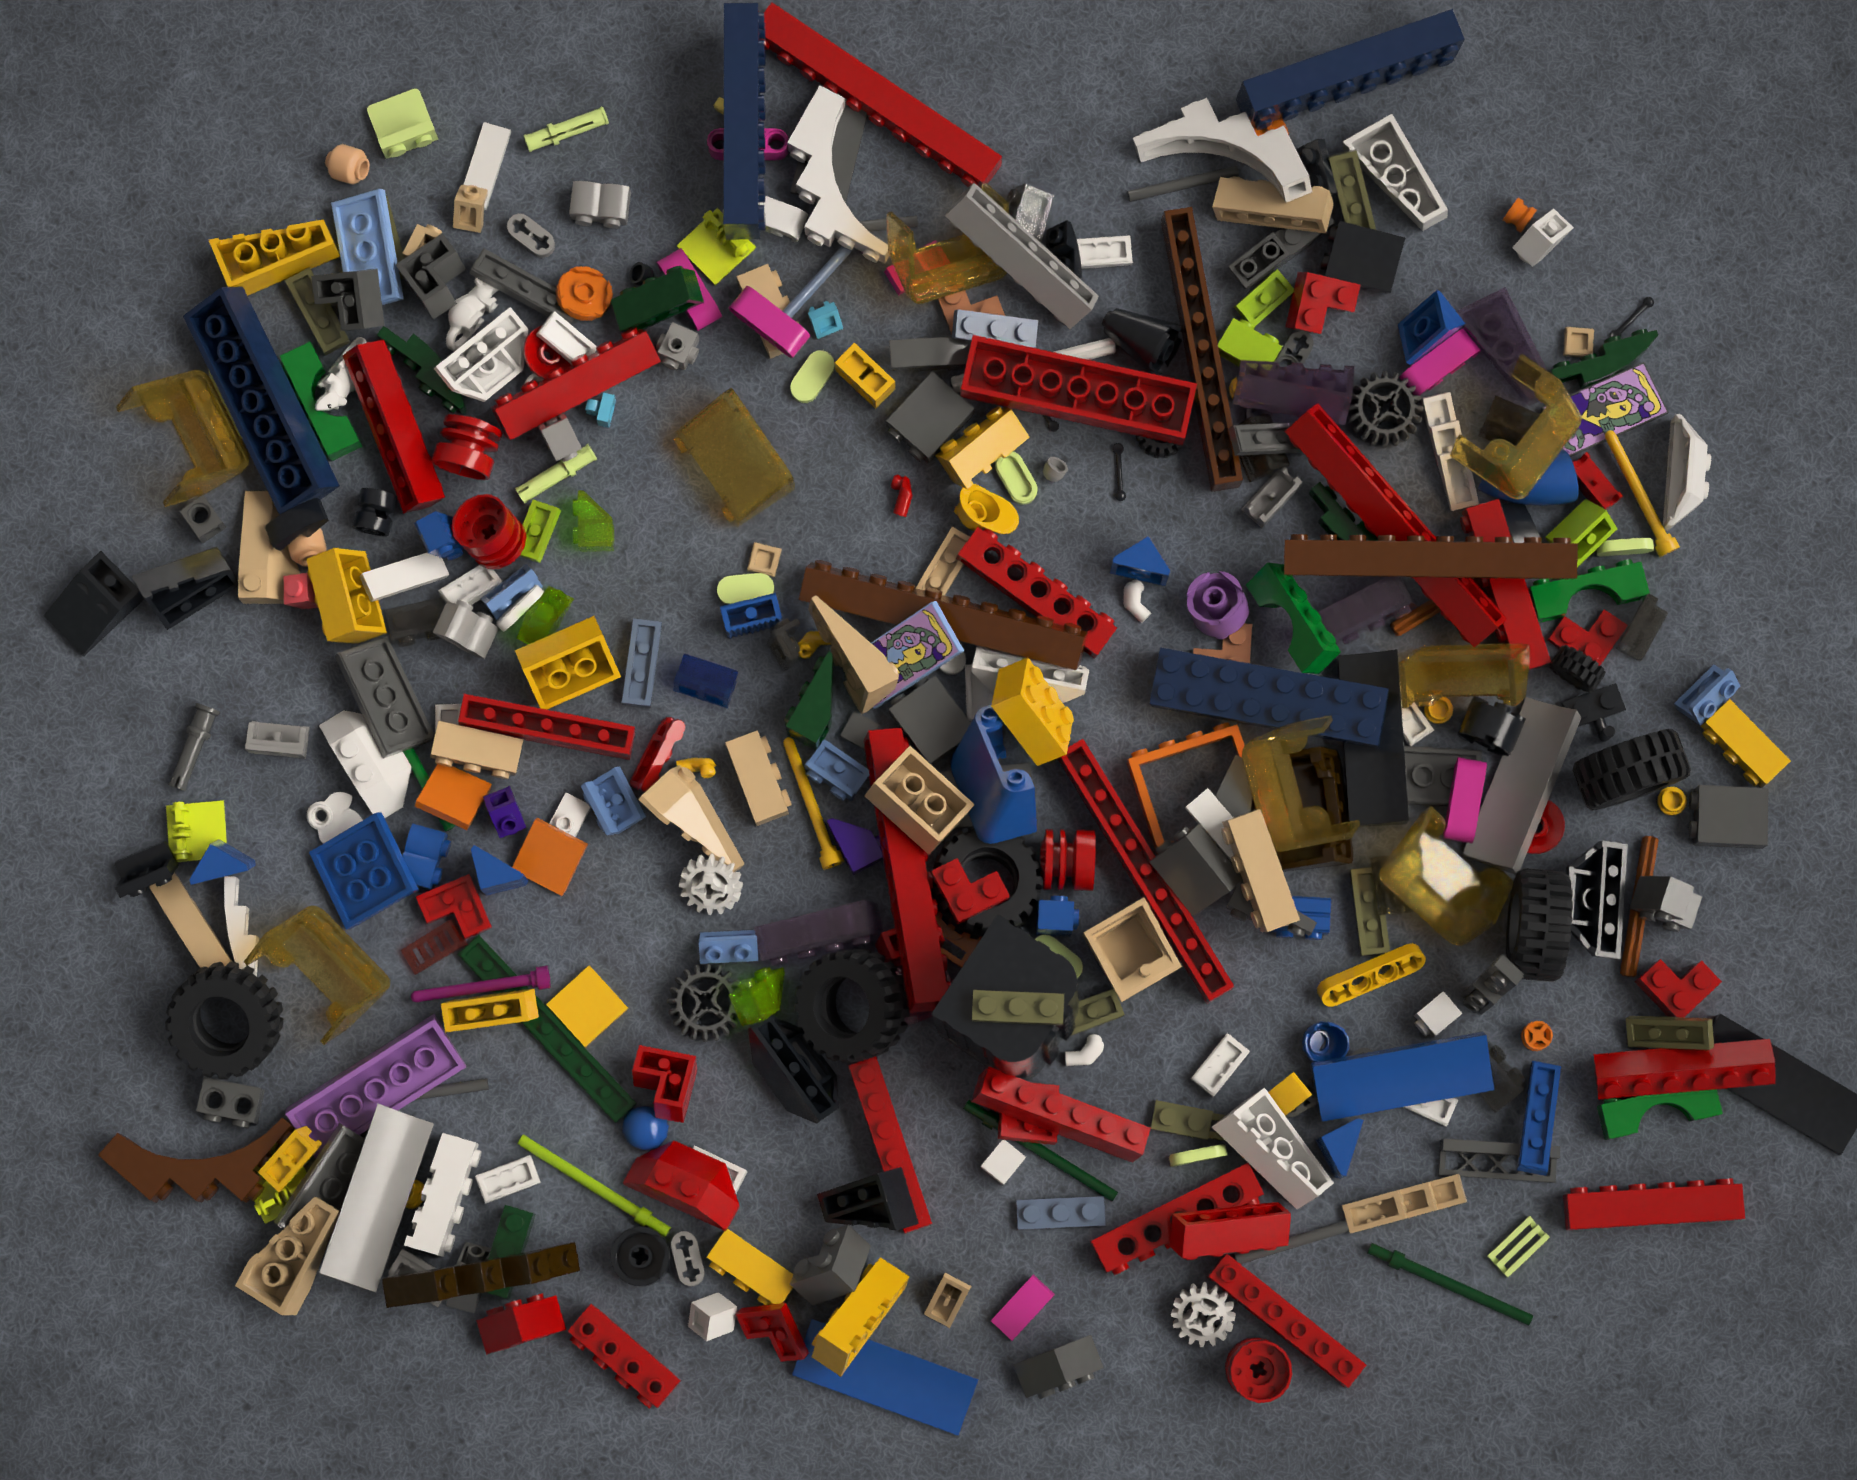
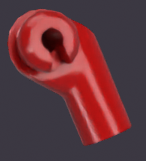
M897 474L894 475L891 483L892 489L899 490L893 513L907 517L913 497L911 482L907 476L904 475L902 477Z

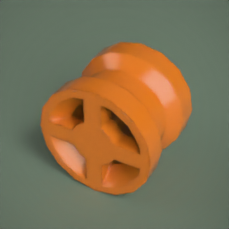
M1518 197L1502 221L1507 224L1512 223L1516 226V230L1522 233L1537 210L1534 207L1524 205V201Z
M1543 1021L1531 1022L1521 1032L1523 1045L1531 1051L1545 1049L1550 1045L1553 1038L1550 1026Z

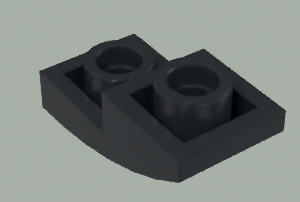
M1066 220L1047 229L1046 248L1076 276L1082 278L1081 257L1071 222Z
M314 498L282 513L269 522L265 529L273 548L281 551L300 534L310 537L329 520L321 500Z
M1510 502L1501 505L1513 543H1524V537H1539L1536 526L1524 504Z

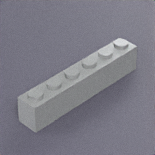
M975 183L971 184L953 201L945 215L950 223L969 237L976 247L981 248L990 256L997 266L1002 267L1011 275L1018 285L1023 286L1033 295L1039 304H1043L1054 314V317L1059 322L1064 323L1071 329L1092 311L1099 296Z

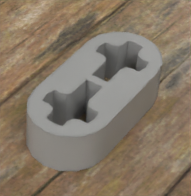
M515 214L509 218L507 229L509 235L516 242L539 258L549 257L553 253L555 242L553 236L524 214ZM523 221L526 222L525 228L530 232L529 235L522 231L515 233L514 224L516 222L518 224H521ZM535 236L541 241L545 238L548 239V248L537 250V243L532 238Z
M681 1231L671 1241V1249L678 1277L684 1285L696 1286L703 1281L705 1276L698 1241L692 1233ZM682 1236L693 1242V1245L688 1248L690 1257L685 1258L683 1250L676 1248V1244L680 1243V1237ZM691 1260L693 1268L700 1271V1274L695 1276L696 1281L694 1282L683 1276V1272L687 1271L686 1261Z

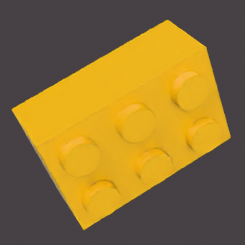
M332 548L306 559L308 576L313 584L315 603L320 611L322 630L327 641L358 644L387 633L379 600L370 602L359 577L362 573L371 570L366 551Z
M595 616L515 650L541 709H550L621 677Z
M1028 657L1000 668L991 707L1037 766L1067 755L1074 717L1072 711L1065 707L1058 698L1056 690L1050 687L1043 678L1041 670L1034 666Z

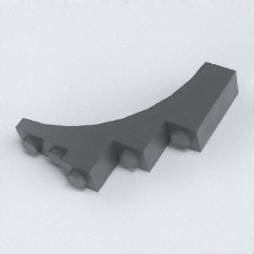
M1235 755L1215 795L1233 818L1251 812L1254 787L1262 768ZM1242 879L1236 885L1226 908L1231 910L1229 915L1243 922L1246 919L1252 921L1251 912L1254 910L1250 900L1246 901L1242 893L1241 884L1244 883ZM1297 911L1300 920L1288 924L1287 930L1300 937H1303L1304 934L1310 936L1317 922Z

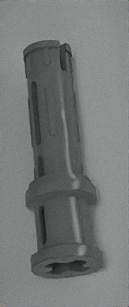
M199 703L195 705L197 710L191 725H188L186 728L188 737L172 778L168 785L186 791L204 741H208L211 737L209 732L214 719L220 714V711Z

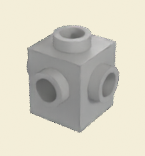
M672 322L667 334L662 333L656 345L662 364L672 370H677L678 368L686 370L689 363L693 365L699 353V349L696 348L699 342V335L690 329Z

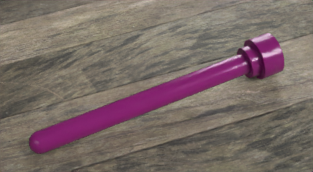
M548 965L536 967V970L530 971L531 974L413 991L410 997L413 1002H423L530 985L533 988L538 987L539 990L551 988Z

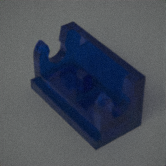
M684 654L674 679L673 691L728 709L739 671Z

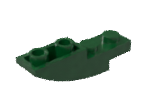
M383 326L377 336L379 340L385 341L391 356L397 353L404 358L402 363L413 372H417L418 369L420 370L415 376L418 383H420L418 388L431 398L435 394L442 399L441 405L449 412L455 414L458 411L464 415L467 409L462 395L451 391L434 370L442 362L438 355L414 333L406 342Z
M1640 329L1631 333V337L1621 339L1620 336L1610 337L1604 340V344L1599 348V357L1596 354H1589L1581 357L1580 362L1570 364L1569 361H1563L1553 365V369L1547 375L1550 386L1578 379L1580 389H1584L1622 372L1645 353L1657 338V330L1648 332L1647 329Z
M1319 482L1311 488L1309 495L1325 513L1320 517L1318 523L1329 535H1337V540H1349V535H1366V541H1378L1376 535L1371 534L1366 529L1363 521L1355 525L1353 514L1346 507L1342 509L1336 501L1338 499L1337 495L1328 485L1324 487Z

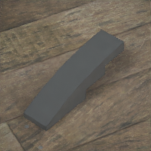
M952 337L889 340L892 371L920 368V371L965 369L971 341L952 339Z

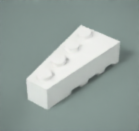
M1393 114L1342 141L1345 152L1357 149L1362 170L1422 231L1447 218V207Z
M1265 1088L1242 1102L1212 1126L1224 1140L1296 1209L1312 1201L1334 1184Z
M442 1133L430 1167V1172L433 1173L432 1178L427 1179L421 1193V1201H424L423 1206L418 1207L412 1219V1229L415 1232L413 1237L407 1235L404 1243L405 1246L444 1257L445 1252H451L455 1241V1235H451L454 1223H460L464 1212V1207H461L460 1203L463 1195H469L473 1179L468 1177L471 1168H477L482 1151L477 1150L478 1143Z

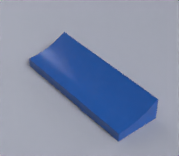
M1484 1032L1310 1063L1322 1122L1495 1090L1487 1035Z
M811 1319L804 1340L809 1354L803 1360H797L792 1373L793 1376L959 1435L979 1379L869 1339L840 1377L812 1358L815 1347L812 1345V1342L826 1324Z

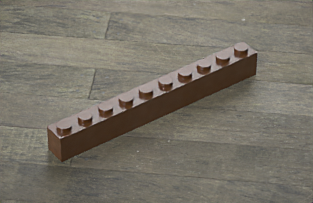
M1192 207L1167 210L1163 213L1161 225L1180 326L1184 329L1182 338L1190 381L1197 383L1194 402L1211 492L1239 488L1243 477L1239 456L1234 454L1228 431L1233 426L1193 209Z
M1291 534L1290 540H1285L1284 575L1577 579L1578 543H1571V538H1553V543H1542L1541 537H1524V543H1512V537H1495V542H1483V537L1468 536L1465 537V542H1454V536H1436V542L1424 541L1425 536H1407V541H1395V536L1378 535V541H1366V535H1349V540H1337V535H1320V540H1308L1307 534Z
M815 560V563L811 562L805 568L799 596L801 601L810 603L812 597L818 596L832 609L895 625L900 624L929 603L937 601L959 641L1028 657L1077 670L1080 666L1088 632L1081 630L1082 627L1077 624L1065 623L1063 626L1053 623L1054 620L1049 617L1037 616L1035 619L1025 616L1026 613L1021 610L1009 609V612L999 610L998 605L989 602H981V605L970 602V598L962 595H953L952 598L942 595L943 592L938 589L926 588L924 591L914 588L915 585L910 582L898 581V584L888 582L887 577L882 575L870 574L869 577L859 574L860 571L854 568L843 567L842 570L833 568L830 562Z

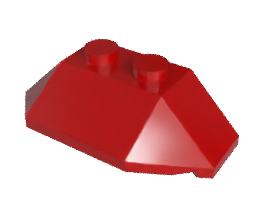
M675 1140L637 1157L623 1181V1185L724 1231H727L740 1207L726 1163Z

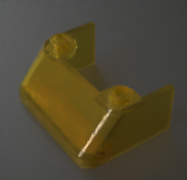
M987 183L981 184L982 190L1009 214V203ZM893 212L887 213L888 253L906 295L914 303L923 304L999 280L1007 274L981 248L976 247L964 233L963 235L916 249L913 231Z
M1521 354L1515 365L1512 377L1533 390L1537 399L1547 405L1516 446L1507 440L1495 439L1482 450L1459 434L1450 454L1456 461L1513 499H1523L1529 495L1577 432L1582 421L1581 413L1561 380Z
M192 370L133 386L116 406L118 412L143 406L149 418L156 422L172 420L195 468L188 470L183 475L182 482H179L163 501L165 507L187 501L195 496L201 497L242 473L249 464V455L210 377L203 371Z
M1478 644L1475 648L1472 645H1435L1416 648L1399 662L1402 708H1408L1414 702H1418V706H1433L1435 701L1442 697L1497 696L1498 700H1503V704L1517 706L1526 698L1530 646L1528 644Z
M1332 715L1287 724L1251 739L1242 750V758L1256 810L1261 809L1276 852L1350 839L1360 826L1359 820L1331 825L1329 815L1323 808L1319 806L1303 808L1289 754L1301 751L1306 746L1309 735L1324 733L1333 721Z
M308 906L266 932L244 960V963L248 966L265 955L273 965L285 968L294 963L332 1002L326 1010V1017L332 1026L320 1040L323 1045L350 1028L390 987V979L387 974L323 909L317 906Z

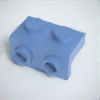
M1713 665L1674 705L1679 712L1701 726L1728 698L1734 695L1740 684L1732 670L1727 668L1723 671L1716 665Z
M825 739L810 760H807L804 765V769L808 771L806 775L817 784H821L823 781L831 787L830 792L842 801L845 798L852 801L869 777V770Z
M620 766L614 767L597 779L581 785L584 799L592 807L597 816V824L606 835L619 834L646 817Z
M758 930L700 932V964L758 961Z

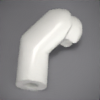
M1136 579L1125 585L1123 604L1139 622L1143 623L1151 615V612L1140 603L1141 592L1144 590V586L1141 581Z

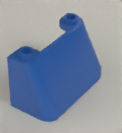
M991 705L982 707L976 712L950 760L951 772L958 790L975 804L968 812L977 837L982 842L989 844L1037 832L1034 784L1029 774L1024 770L1013 769L1003 772L998 759L1006 758L1002 732L1004 722Z

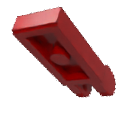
M665 717L661 721L629 782L630 787L646 792L659 780V773L663 765L672 755L674 743L681 740L684 735L683 732L686 729L685 722L679 719L675 720L672 717Z

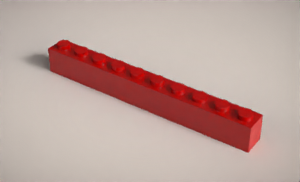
M773 2L765 10L766 38L760 40H764L766 51L768 49L772 50L777 54V58L782 63L788 66L792 64L800 69V73L810 81L816 80L824 88L846 98V104L852 110L859 112L862 109L865 111L873 124L878 127H886L892 131V135L902 143L907 141L913 145L916 152L922 157H931L937 161L938 166L943 171L949 174L953 172L961 178L962 183L967 187L975 183L982 190L985 189L1001 167L1002 156Z
M1319 403L1307 410L1285 431L1289 436L1290 442L1306 455L1310 465L1320 471L1327 479L1329 487L1341 495L1346 501L1347 507L1362 519L1366 529L1371 534L1376 535L1377 538L1378 535L1395 536V541H1407V536H1425L1424 541L1436 542V537ZM1411 577L1419 584L1423 594L1428 599L1433 600L1440 608L1442 616L1446 620L1451 621L1459 630L1462 639L1470 643L1474 648L1507 620L1472 578Z
M902 728L868 730L864 738V750L871 786L909 747L907 737H903ZM874 805L909 1012L933 1011L951 983L946 982L947 958L945 954L941 953L940 948L943 936L941 927L936 925L935 916L938 914L936 899L931 897L930 889L933 887V878L931 872H927L926 868L928 854Z
M1084 739L1069 746L1067 755L1057 758L1139 894L1147 901L1161 930L1206 1004H1209L1232 990L1234 984L1188 909L1150 863L1155 855Z

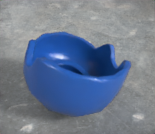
M1320 1021L1312 1024L1304 1032L1302 1050L1307 1058L1313 1062L1345 1057L1349 1050V1037L1344 1028L1329 1021ZM1326 1040V1045H1325V1047L1320 1050L1322 1044H1323L1324 1041Z
M639 1106L630 1110L623 1119L622 1132L626 1141L631 1146L649 1151L661 1146L667 1138L669 1125L667 1120L655 1118L653 1107Z

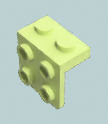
M418 89L406 91L374 103L367 108L385 159L401 156L406 151L417 147H425L438 140Z

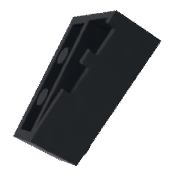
M217 547L131 576L142 596L167 630L238 587L236 575Z
M902 1167L881 1172L817 1194L824 1220L827 1223L849 1224L852 1226L866 1225L870 1228L883 1227L895 1231L919 1224Z

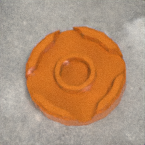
M584 266L574 267L560 277L556 288V300L560 308L570 317L580 321H592L602 317L609 309L613 297L612 286L609 281H606L603 274L596 269Z

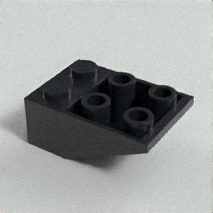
M100 551L76 574L44 614V617L84 657L144 600V597L140 590L120 569Z

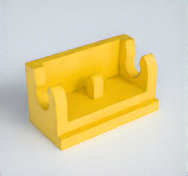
M307 1126L295 1129L258 1171L278 1192L284 1189L322 1145L320 1140L314 1141L309 1137L312 1131Z

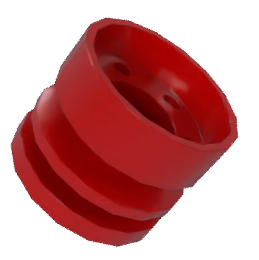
M456 414L445 415L443 423L448 428H442L440 434L451 443H437L431 462L438 468L453 474L475 480H489L494 460L484 452L498 451L499 446L495 442L501 440L502 431L475 417Z
M490 494L476 495L467 499L458 508L452 521L451 528L454 538L484 568L501 569L512 564L525 547L527 536L524 526L498 497Z
M1045 829V836L1040 845V863L1042 867L1040 874L1043 877V890H1051L1052 877H1058V890H1063L1066 877H1071L1074 891H1093L1096 851L1095 830H1076L1073 843H1067L1064 829H1060L1059 842H1053V829Z
M1259 1337L1246 1338L1235 1344L1228 1353L1225 1362V1374L1231 1388L1245 1399L1256 1403L1272 1402L1281 1397L1288 1389L1293 1375L1292 1364L1287 1353L1277 1344ZM1261 1361L1260 1367L1264 1369L1263 1373H1256L1253 1377V1370L1250 1369L1252 1363L1257 1365Z

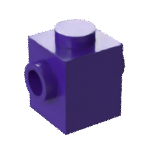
M510 786L483 796L499 838L513 835L527 828Z

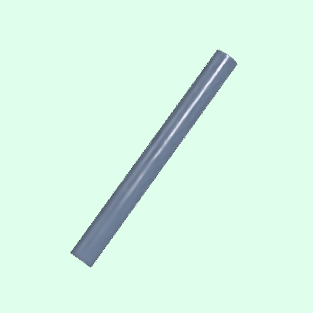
M841 246L786 306L783 312L792 318L855 248L853 247L850 250Z

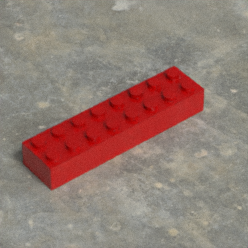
M973 335L960 396L1183 445L1197 383Z

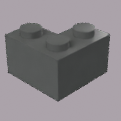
M443 233L396 264L404 281L433 320L457 304L446 283L461 274L466 268L456 250Z
M378 269L311 276L315 304L338 302L341 331L385 326Z
M1640 876L1629 909L1639 912V918L1649 922H1656L1657 920L1663 923V928L1679 932L1680 929H1692L1702 896L1693 893L1694 886L1671 876Z
M849 1224L837 1229H831L823 1238V1245L819 1255L802 1259L796 1264L790 1285L812 1306L854 1292L871 1245Z
M1091 1335L1013 1364L1025 1397L1028 1398L1037 1394L1039 1399L1055 1394L1054 1388L1057 1386L1061 1392L1076 1386L1074 1380L1081 1384L1094 1379L1093 1372L1104 1368Z

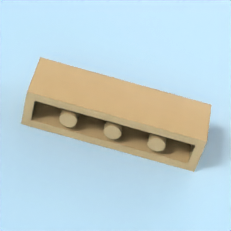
M1233 176L1230 178L1220 177L1212 207L1218 221L1326 233L1334 203L1330 190L1320 186L1311 187V193L1286 203L1271 182L1267 180L1249 181Z
M1261 809L1223 821L1222 837L1226 845H1231L1234 854L1231 857L1232 865L1236 873H1241L1244 882L1241 884V890L1246 901L1250 900L1254 911L1251 912V918L1254 926L1260 928L1261 932H1269L1299 921L1300 918Z

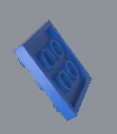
M382 812L369 816L309 852L346 930L354 928L419 890Z

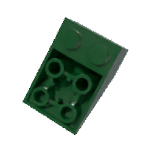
M829 651L825 658L820 656L812 670L814 678L811 683L808 681L804 683L798 695L800 697L798 706H791L784 719L787 735L815 751L825 739L832 723L833 655Z

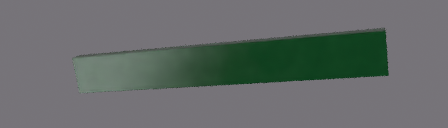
M480 935L476 936L457 954L482 981L517 976ZM523 986L517 988L496 990L492 992L494 994L519 990H527L529 988L527 986ZM536 996L539 1017L521 1023L602 1110L617 1123L637 1103Z

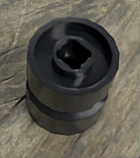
M361 488L358 505L361 507V510L355 513L352 528L362 533L382 537L389 536L392 524L389 514L394 513L397 496L379 489Z

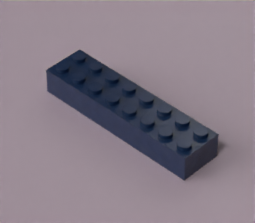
M724 3L723 224L726 240L760 239V230H765L766 228L764 205H760V203H765L766 201L764 177L760 178V175L766 174L764 150H760V148H765L766 146L764 122H760L766 119L764 95H760V93L766 92L764 67H760L766 65L764 40H760L766 38L764 12H759L758 3Z
M1453 9L1244 80L1236 101L1241 113L1246 112L1253 128L1256 127L1257 130H1261L1272 125V121L1281 118L1283 121L1293 119L1299 115L1298 112L1307 109L1309 112L1319 110L1325 106L1324 103L1333 100L1335 103L1345 101L1351 97L1350 94L1359 91L1361 94L1371 92L1377 88V85L1385 82L1387 85L1397 83L1402 80V76L1411 73L1413 76L1423 74L1428 71L1430 66L1436 64L1439 67L1449 65L1454 61L1465 39Z
M219 288L183 315L267 491L279 515L308 500L314 498L321 500L340 485L244 288Z
M1160 648L1150 705L1165 710L1379 748L1389 688Z

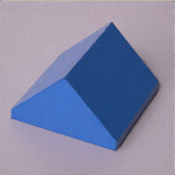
M1438 290L1398 324L1405 360L1409 365L1419 361L1466 324Z
M1149 537L1144 538L1115 556L1110 570V574L1166 586L1170 569Z
M218 839L209 845L189 880L192 885L248 871L256 866V863L251 857Z
M475 845L471 848L480 890L486 896L523 887L528 883V879L523 873Z
M1357 1118L1316 1140L1336 1178L1341 1179L1347 1175L1364 1121Z

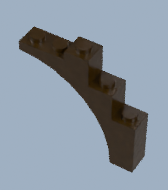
M575 1242L565 1243L509 1256L382 1278L386 1307L421 1304L457 1296L485 1293L506 1287L534 1284L578 1272L580 1267Z

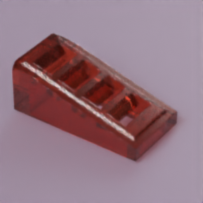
M448 920L403 948L401 952L414 974L417 975L465 947L468 943L455 920ZM445 931L449 933L450 937L452 938L455 944H450L448 938L444 933ZM436 936L439 937L445 948L442 952L434 940ZM426 942L429 944L430 948L432 949L435 955L432 958L429 956L427 950L423 945ZM418 948L425 960L423 964H420L413 952L414 949Z

